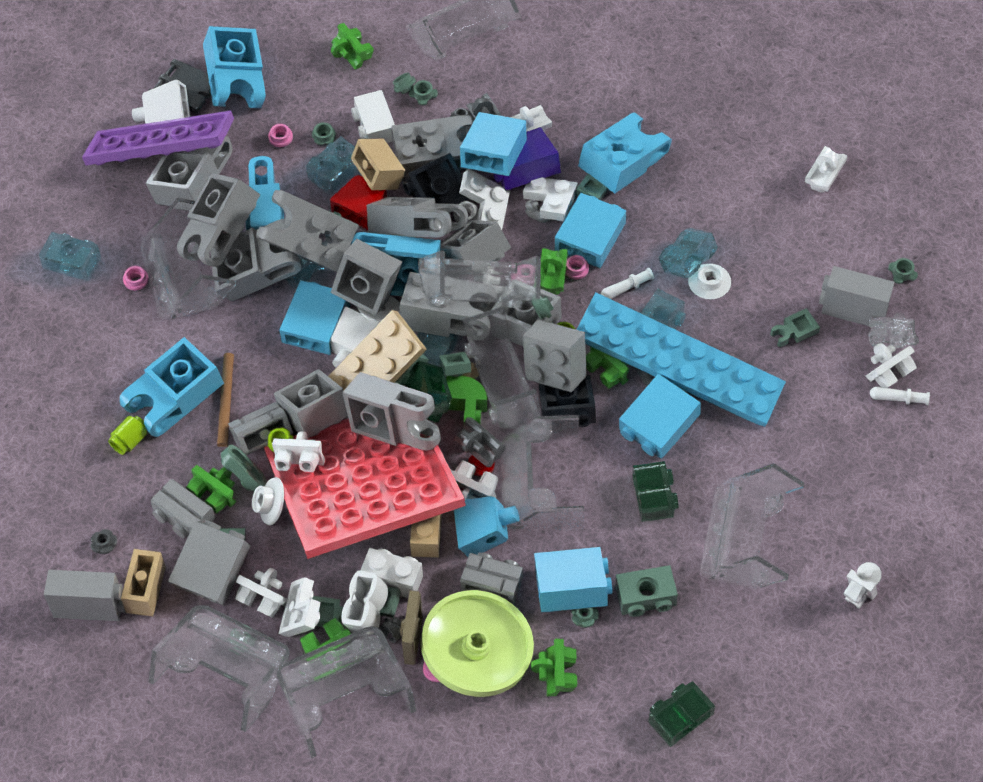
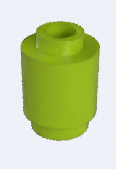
M127 416L110 434L111 438L108 440L110 446L121 455L131 452L148 434L144 421L138 416Z

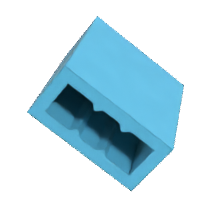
M479 112L460 146L461 167L509 176L527 140L526 120Z
M580 193L555 236V251L567 249L568 256L580 255L585 258L588 264L601 268L626 224V210L618 205H611L601 201L595 196Z
M300 280L279 330L281 342L331 355V337L345 307L350 308V302L330 293L332 288L321 286L316 282Z
M657 374L619 418L620 433L628 441L632 442L635 440L640 443L642 449L648 455H657L662 459L701 414V402L660 374Z
M600 547L534 553L541 612L608 606V594H612L611 577L606 578L605 574H609L608 559L602 558Z

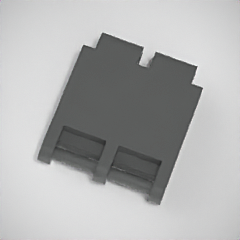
M173 59L170 62V68L165 74L159 76V81L154 88L173 80H179L186 85L190 112L197 114L206 103L205 99H209L211 96L208 73ZM176 69L173 75L169 77L173 70Z

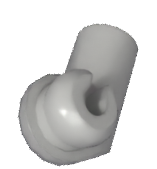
M532 199L526 202L525 212L528 217L540 223L551 221V219L540 218L541 207L537 200Z

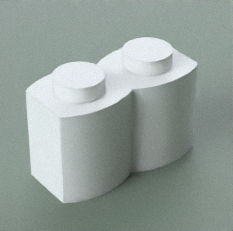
M357 571L350 583V598L346 601L342 610V623L354 635L373 637L380 624V610L387 600L388 587L376 573Z

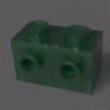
M418 360L405 387L427 393L433 397L435 409L427 420L438 423L442 415L448 411L452 396L442 367Z

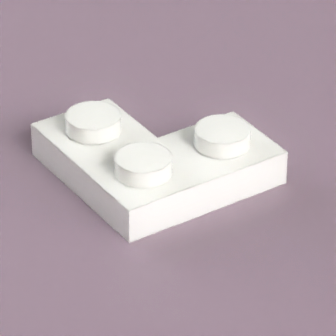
M468 169L463 173L459 193L480 204L477 220L498 222L502 230L510 190L505 191L501 185Z
M543 177L531 180V183L525 185L523 199L543 201L540 209V218L564 221L575 199L578 183Z
M304 577L291 582L278 634L291 637L312 630L318 624L320 619V612L318 611L321 602L312 599L313 580Z

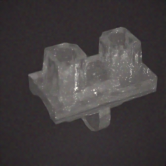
M896 313L893 318L872 316L869 319L871 330L868 333L871 346H875L878 343H891L895 348H904L906 345L916 346L919 342V338L915 333V319H906V316L902 313Z

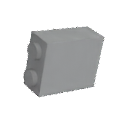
M833 266L831 275H825L819 299V304L823 305L821 314L882 330L894 281Z
M206 520L204 524L195 521L168 582L177 588L224 606L251 546L244 540L245 536L236 531L230 530L228 534L220 531L221 526Z
M48 570L44 597L53 618L120 621L121 612H126L121 600L123 586L118 582L115 573Z

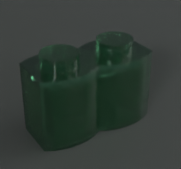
M665 461L633 465L632 478L641 522L674 518V511L679 508L677 493H672L670 487L674 483L672 469H667Z
M693 681L687 685L684 683L680 684L671 693V698L665 701L662 699L657 701L649 710V724L670 747L714 715L716 706Z

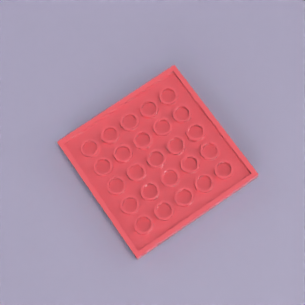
M349 418L325 428L316 436L308 438V440L321 441L322 454L326 459L324 466L317 465L314 472L300 470L299 464H291L288 471H278L274 462L275 453L268 446L264 447L274 477H278L283 483L284 502L307 559L466 506L464 496L438 445L428 451L402 443L394 446L352 432ZM420 433V437L422 438L431 437Z

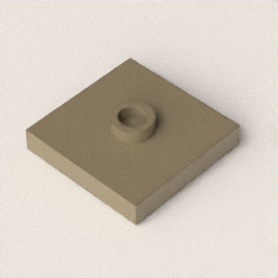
M409 591L406 617L401 621L400 636H402L404 664L408 665L416 664L423 611L421 593L419 591Z

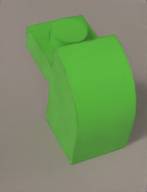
M446 376L445 410L465 411L464 423L467 417H472L481 425V412H487V394L484 387L477 380L470 377Z

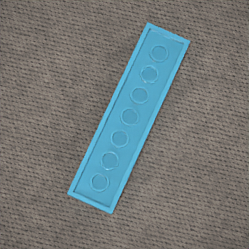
M596 292L576 329L585 332V344L656 377L657 374H660L680 389L763 427L766 426L786 381Z

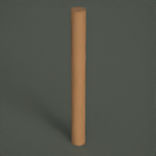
M224 353L222 380L224 384L221 386L218 447L228 446V423L230 420L234 354Z

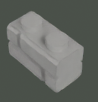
M277 402L245 415L240 420L237 419L228 423L236 445L245 455L268 446V436L276 428H286L290 431V435L293 434L287 415Z
M170 479L163 486L162 490H159L151 499L154 517L161 523L166 521L173 526L174 532L181 538L189 536L195 521L204 524L206 520L212 522L215 519L212 507L174 479Z
M480 552L477 555L470 553L460 580L461 591L479 590L501 596L514 605L523 579V567H520L513 560H504V562L495 560L487 553Z

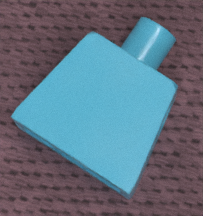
M492 496L465 500L466 506L454 510L458 548L468 557L470 553L477 555L480 552L488 551L508 540L507 525L519 522L520 519L517 508L515 506L504 508Z

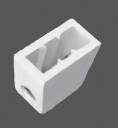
M173 80L142 94L143 107L132 109V117L135 123L145 121L147 124L190 117L186 85L179 80Z
M345 307L331 337L332 353L337 354L332 364L337 367L380 322L368 319L361 313Z

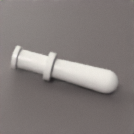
M646 268L645 271L637 275L631 274L628 279L604 288L601 291V295L613 299L633 287L637 289L639 284L654 279L653 272L650 268Z
M873 387L870 390V396L875 400L904 401L908 405L910 402L929 405L930 392L920 393L911 392V389L903 391Z

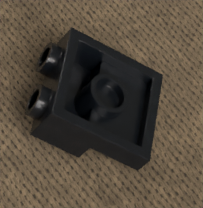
M451 153L409 172L403 178L402 186L408 196L435 198V203L460 204L470 200L459 193L463 176Z
M587 375L572 392L538 383L543 428L550 427L551 429L558 430L567 425L587 427L591 423H596V406L590 375Z

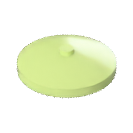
M479 590L457 592L439 601L426 617L420 640L424 661L435 678L453 691L474 697L497 695L515 686L525 675L532 660L534 650L531 628L518 608L501 596Z

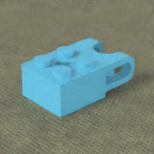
M209 26L203 42V49L213 105L225 107V102L229 95L235 93L244 97L250 108H262L266 94L256 29Z
M634 112L583 144L578 167L593 176L613 193H616L643 175L647 168L660 160L669 151L672 139L662 132L655 135H647L641 132L643 118Z
M266 156L254 157L249 161V187L258 192L260 197L257 200L255 209L246 220V230L251 228L257 230L259 227L284 219V209L272 201L273 193L275 190H280V185L275 182L272 159ZM265 166L267 167V173L262 176L255 173L256 168Z
M359 232L354 235L351 244L356 239H359L402 261L390 295L403 296L410 272L439 277L441 240Z
M184 337L144 369L145 374L121 393L120 405L130 413H135L144 407H153L145 416L144 425L152 436L158 437L209 397L224 382L217 367Z

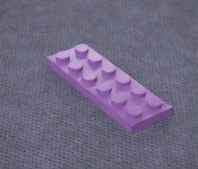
M231 111L97 131L82 158L85 165H103L112 161L124 162L139 157L145 159L152 155H170L179 151L192 152L205 147L210 149L216 148L222 144L234 121V117Z

